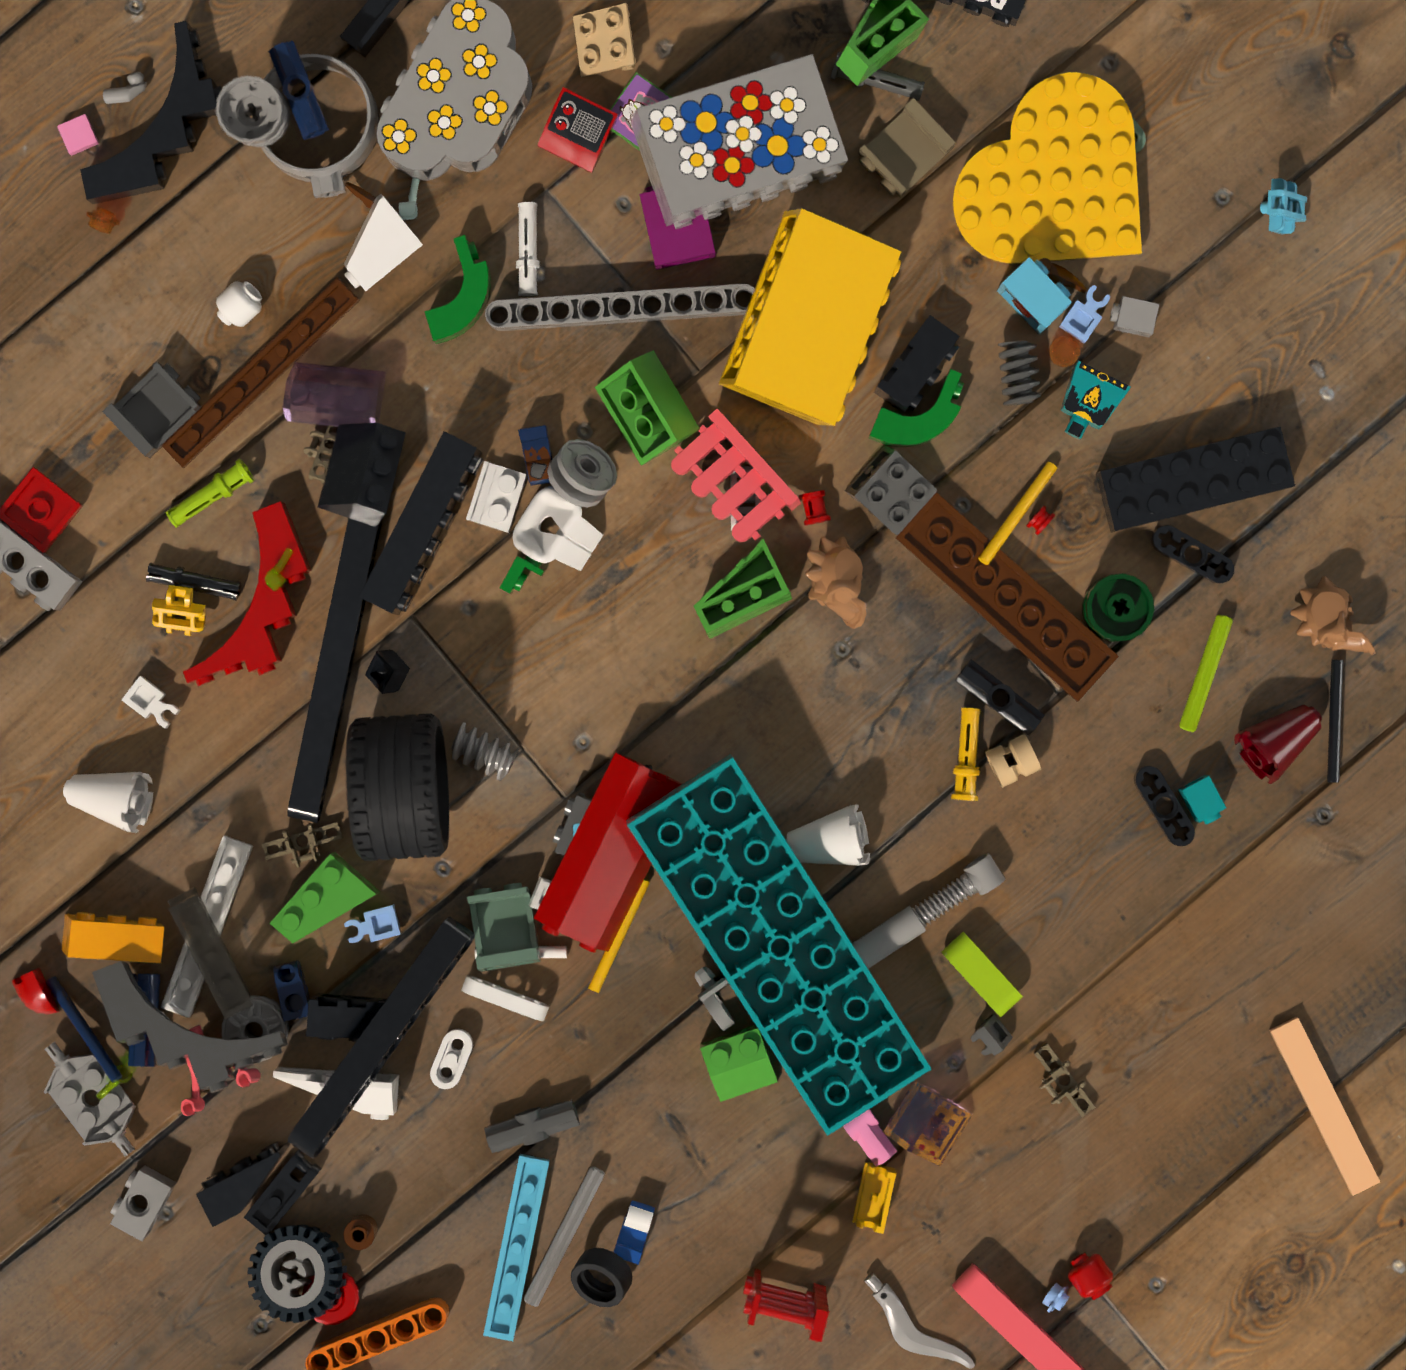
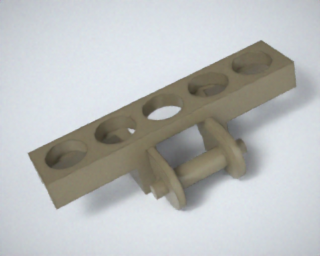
M335 408L325 434L319 430L311 431L310 436L313 439L310 447H305L303 450L308 457L315 458L309 472V479L313 480L314 478L324 483L330 456L323 453L331 455L332 449H327L324 444L334 443L336 433L332 432L333 428H337L339 424H349L351 412ZM338 415L346 417L344 423L336 422ZM319 441H321L322 443L320 445L319 450H317V444ZM318 466L325 468L323 475L315 474Z
M339 822L315 829L312 823H308V831L289 836L287 830L282 831L284 838L261 844L264 849L265 859L268 860L292 853L294 859H291L292 864L295 863L297 868L300 867V862L311 859L318 862L320 852H316L315 846L343 838ZM335 827L337 829V836L329 838L326 835V830ZM316 832L322 833V840H317ZM300 835H305L308 838V844L305 847H301L297 843V838ZM283 842H285V845H286V849H287V850H284V849H283V847H282V843H283ZM278 845V853L270 854L268 852V846ZM310 848L311 853L298 856L297 851Z
M1047 1043L1034 1052L1051 1076L1047 1080L1045 1078L1041 1080L1042 1084L1039 1086L1040 1089L1046 1088L1052 1096L1051 1104L1062 1103L1061 1099L1066 1096L1081 1117H1084L1091 1109L1096 1108L1081 1089L1086 1086V1082L1081 1081L1077 1083L1066 1069L1071 1064L1069 1060L1062 1063ZM1043 1050H1048L1051 1054V1059L1044 1061L1040 1053ZM1057 1062L1059 1066L1051 1070L1050 1064ZM1067 1074L1070 1077V1082L1067 1085H1061L1058 1081L1060 1075ZM1054 1081L1063 1091L1059 1095L1051 1085ZM1079 1092L1077 1097L1072 1098L1073 1095ZM1084 1098L1088 1103V1107L1081 1110L1077 1102L1079 1099Z

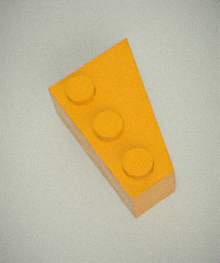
M77 912L76 915L65 914L61 950L67 957L161 963L164 926L161 923H157V918L138 917V921L126 920V916L108 915L107 918L95 917V914Z

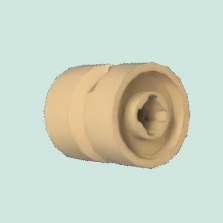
M1025 734L1010 740L1006 748L999 745L985 752L993 773L1002 788L1018 781V775L1020 774L1026 777L1041 770L1037 756ZM1012 756L1015 766L1009 767L1006 759Z

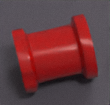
M825 490L798 496L799 500L803 501L806 516L804 526L831 520V515H827L825 507Z

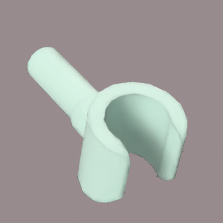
M412 178L408 196L409 202H399V215L402 220H412L418 215L416 196L420 179Z

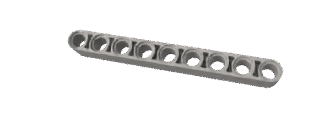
M731 284L496 300L487 306L485 317L493 329L497 331L736 316L745 315L748 306H739L735 300L736 296L741 292H748L752 296L755 288L749 284ZM710 294L719 295L723 301L721 306L717 309L707 307L705 304L707 296ZM680 296H687L692 301L691 307L686 311H679L674 306L676 299ZM650 298H656L661 302V308L656 313H649L644 309L645 302ZM619 300H626L631 305L629 312L625 315H618L613 310L615 303ZM589 302H595L600 306V311L595 317H587L583 313L584 306ZM559 304L567 305L569 307L568 316L564 319H556L553 316L555 306ZM534 306L538 308V317L534 321L523 319L522 313L526 307ZM498 308H504L508 312L506 321L500 324L493 322V312Z

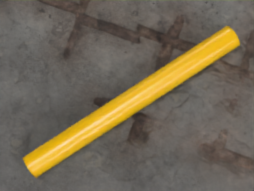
M1049 461L1045 464L978 557L979 561L985 565L991 562L1058 469L1056 465Z
M644 879L609 951L604 952L588 989L596 993L600 992L650 884L649 881Z

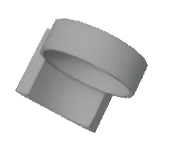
M704 966L695 972V979L699 986L703 985L706 989L698 997L719 1027L725 1031L734 1025L735 1021L715 992L727 985L728 981L723 977L716 982L714 979L715 974L710 968Z

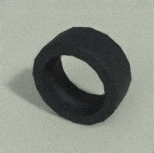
M604 1248L586 1250L571 1271V1282L577 1293L589 1303L599 1307L618 1305L632 1284L633 1275L628 1264L616 1253ZM589 1269L602 1272L611 1279L615 1286L601 1283L594 1278Z

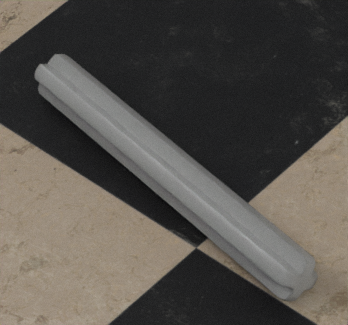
M591 1166L524 1296V1301L531 1306L537 1307L604 1178L605 1173L597 1167Z

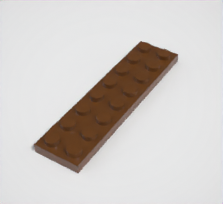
M937 492L895 537L899 543L1076 702L1087 693L1119 657L1002 550L999 549L988 565L979 561L978 557L990 540Z

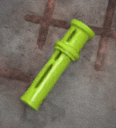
M237 459L235 461L236 464L222 474L216 473L212 478V482L167 510L165 513L173 526L179 527L186 520L195 516L223 496L230 498L233 496V491L247 482H254L255 479L242 459Z

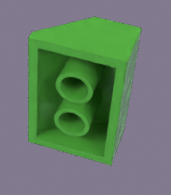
M654 350L630 360L595 386L641 466L680 444L700 430Z

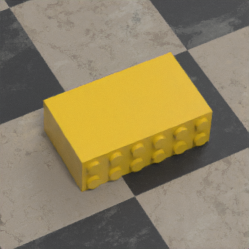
M802 208L784 211L718 384L816 425L835 426L836 422H839L844 415L845 405L843 403L846 395L855 386L857 377L854 374L857 366L864 361L867 355L868 348L865 345L869 335H873L878 326L879 319L877 314L880 306H884L889 297L890 289H888L891 277H895L899 271L901 251Z

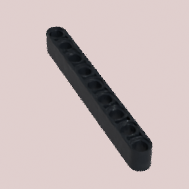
M450 916L445 919L293 1128L288 1137L290 1144L312 1159H315L322 1152L469 948L475 937L474 932Z

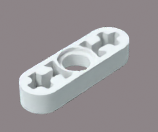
M469 975L466 976L461 989L466 994L539 1021L545 1020L549 1006L543 1002Z

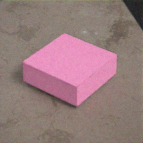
M86 114L57 126L71 156L99 144Z

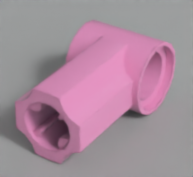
M869 1109L843 1127L854 1141L857 1140L863 1151L877 1167L889 1160L897 1152V1149L879 1127V1121Z

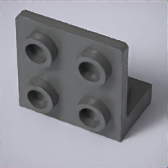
M885 445L844 491L853 499L863 504L892 533L898 535L933 497L937 489L896 450Z

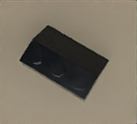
M380 423L339 424L317 508L376 527L387 512L406 432Z

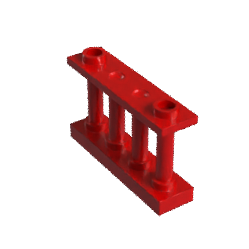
M754 1269L753 1277L747 1276L743 1294L747 1295L743 1313L748 1314L749 1325L754 1326L756 1315L761 1314L805 1325L804 1329H808L809 1340L822 1343L829 1315L826 1286L814 1283L812 1292L806 1291V1293L762 1283L761 1270Z

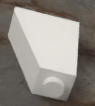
M382 194L376 197L344 262L345 267L348 269L344 274L355 288L361 285L365 291L423 245Z

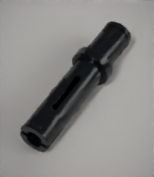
M151 562L148 566L147 572L149 574L146 576V582L193 588V591L229 598L234 601L238 600L240 592L238 589L241 587V582L239 581L235 582L185 571V568L180 566L175 569Z

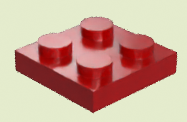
M33 467L1 506L0 519L42 553H46L83 505L41 471Z

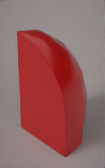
M40 968L11 980L19 998L27 1008L36 1013L47 1015L60 1012L50 989L45 983L46 980Z

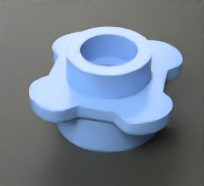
M1058 1283L1054 1284L1042 1302L1049 1307L1047 1312H1053L1054 1309L1060 1311L1070 1297L1066 1294L1069 1289L1068 1286L1062 1287Z

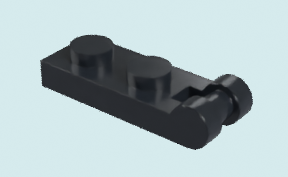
M299 1149L244 1216L247 1221L265 1235L271 1233L322 1169L316 1163L312 1165L304 1158L305 1154ZM296 1167L305 1174L300 1181L291 1174Z

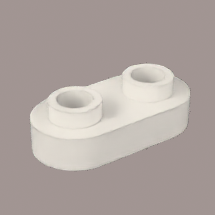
M463 1029L451 1030L442 1040L430 1071L432 1082L441 1089H450L457 1085L461 1079L473 1049V1039L467 1031ZM454 1039H461L464 1046L462 1049L454 1048ZM449 1067L452 1070V1076L444 1077L441 1073L442 1068Z

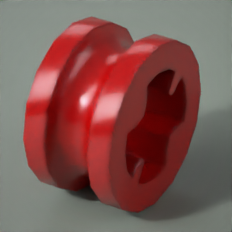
M1045 505L1037 511L1026 525L1028 528L1033 527L1037 536L1055 517L1053 512L1048 513L1046 511L1047 507Z

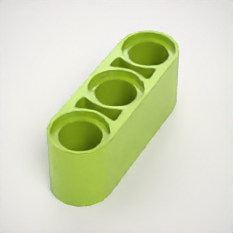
M964 932L941 951L946 959L1000 1017L1023 998L1017 989Z

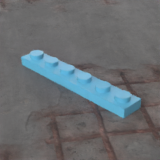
M525 1154L519 1155L483 1336L512 1342L514 1340L550 1162L549 1159Z

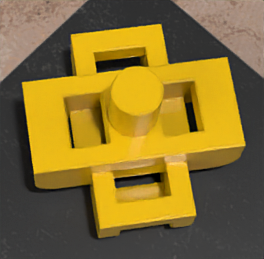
M169 585L166 599L154 598L152 602V624L154 626L166 628L167 633H173L174 630L185 631L186 636H191L192 632L203 631L206 624V605L193 603V588ZM175 615L186 616V620L176 619Z

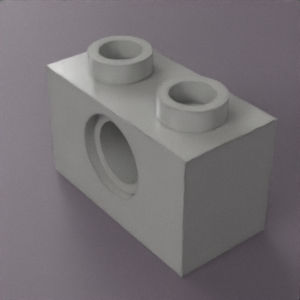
M146 1165L138 1172L133 1170L125 1184V1187L129 1188L124 1199L121 1197L117 1199L110 1212L114 1215L110 1224L143 1241L150 1234L177 1182ZM135 1195H142L147 1199V1208L142 1209L135 1204Z

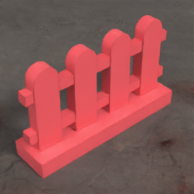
M716 409L708 416L712 425L708 428L702 425L699 427L700 435L684 450L680 445L674 450L677 456L672 460L671 467L678 475H685L692 470L697 478L693 481L691 489L697 497H706L709 493H712L718 499L712 505V514L715 518L724 520L732 515L738 521L732 528V535L736 541L746 542L751 537L756 541L761 537L757 531L774 516L780 520L784 516L781 510L785 506H788L793 511L801 502L796 494L726 417ZM725 439L732 445L728 451L720 444ZM715 449L721 457L703 472L697 464ZM745 461L753 468L748 473L741 467ZM735 471L741 479L723 494L717 486ZM766 483L773 490L768 496L761 489ZM753 494H756L761 502L747 515L743 516L737 509Z

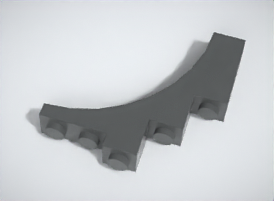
M120 961L92 972L116 1041L120 1043L127 1042L128 1046H132L146 1040L144 1035L147 1034L158 1066H168L169 1070L185 1065L187 1063L186 1058L189 1057L199 1088L202 1090L209 1089L211 1093L229 1087L227 1082L235 1079L231 1067L234 1066L235 1070L248 1067L253 1064V1058L264 1055L265 1059L282 1053L281 1047L288 1045L286 1036L282 1032L252 1039L226 1040L210 1038L189 1031L170 1020L151 1003L139 987L128 963Z

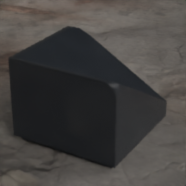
M376 651L365 676L382 694L394 693L400 690L410 668L395 651Z

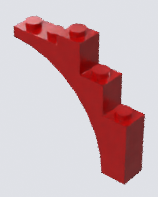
M280 501L252 512L259 536L260 568L258 584L251 606L239 628L220 649L205 661L183 671L187 683L196 682L198 687L215 680L213 675L225 671L226 675H230L242 670L243 663L246 664L248 672L257 671L260 676L276 670L275 664L282 661L269 627L273 626V629L277 630L291 624L290 619L297 615L284 582L288 581L289 585L305 580V573L312 571L284 502Z

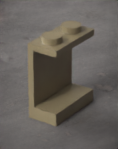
M913 98L884 130L867 146L863 145L860 148L859 155L861 158L859 162L869 173L875 171L883 179L880 184L890 195L893 196L896 193L901 198L954 148L956 142Z

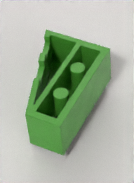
M872 0L836 65L858 86L919 37L929 18L911 0Z
M764 539L694 605L709 639L792 599L790 591Z
M333 852L329 854L270 924L293 944L381 891L341 856Z

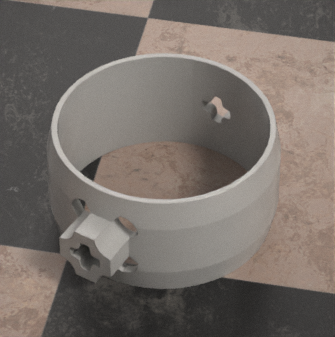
M300 55L306 72L311 70L338 72L352 79L362 88L367 103V122L363 136L355 149L344 159L331 166L318 169L292 166L275 156L270 145L261 147V149L287 175L298 180L311 182L315 198L338 196L339 194L346 193L343 177L358 169L368 158L375 145L379 123L377 104L364 79L350 65L327 55ZM274 67L263 80L279 89L282 84ZM254 107L252 118L258 121L260 119L259 113L263 110Z

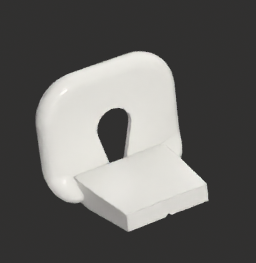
M549 486L538 491L516 524L512 538L514 546L535 561L549 563L556 559L581 571L591 556V552L594 551L603 537V534L581 517V506H576L566 501L555 491L553 486ZM552 517L559 527L556 534L541 532L540 527L545 518Z

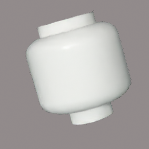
M235 281L216 298V305L219 309L217 315L228 326L233 324L238 327H244L261 311L260 300L262 296L251 283Z

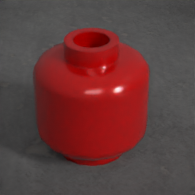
M1084 1252L1070 1262L1073 1268L1068 1273V1279L1082 1298L1091 1297L1092 1300H1095L1113 1287L1111 1284L1114 1277L1113 1272L1101 1255L1092 1254L1088 1256Z

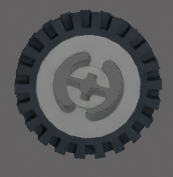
M292 1225L274 1230V1233H269L263 1237L265 1239L264 1242H259L255 1247L258 1250L257 1253L251 1254L249 1261L253 1262V1267H248L247 1274H252V1281H248L249 1288L254 1287L255 1293L251 1295L254 1300H260L261 1304L259 1307L262 1311L268 1310L270 1317H279L282 1322L293 1321V1323L320 1317L326 1313V1310L333 1308L335 1299H340L343 1293L340 1291V1288L346 1284V1279H342L343 1273L347 1272V1265L342 1266L341 1260L345 1259L343 1252L338 1253L337 1248L340 1246L336 1241L329 1239L331 1237L330 1234L320 1232V1228L315 1226ZM292 1251L296 1253V1258L285 1262L282 1266L287 1269L298 1268L297 1273L304 1277L315 1275L311 1288L304 1295H300L298 1289L309 1285L312 1280L308 1278L296 1279L297 1273L291 1270L280 1271L284 1258Z

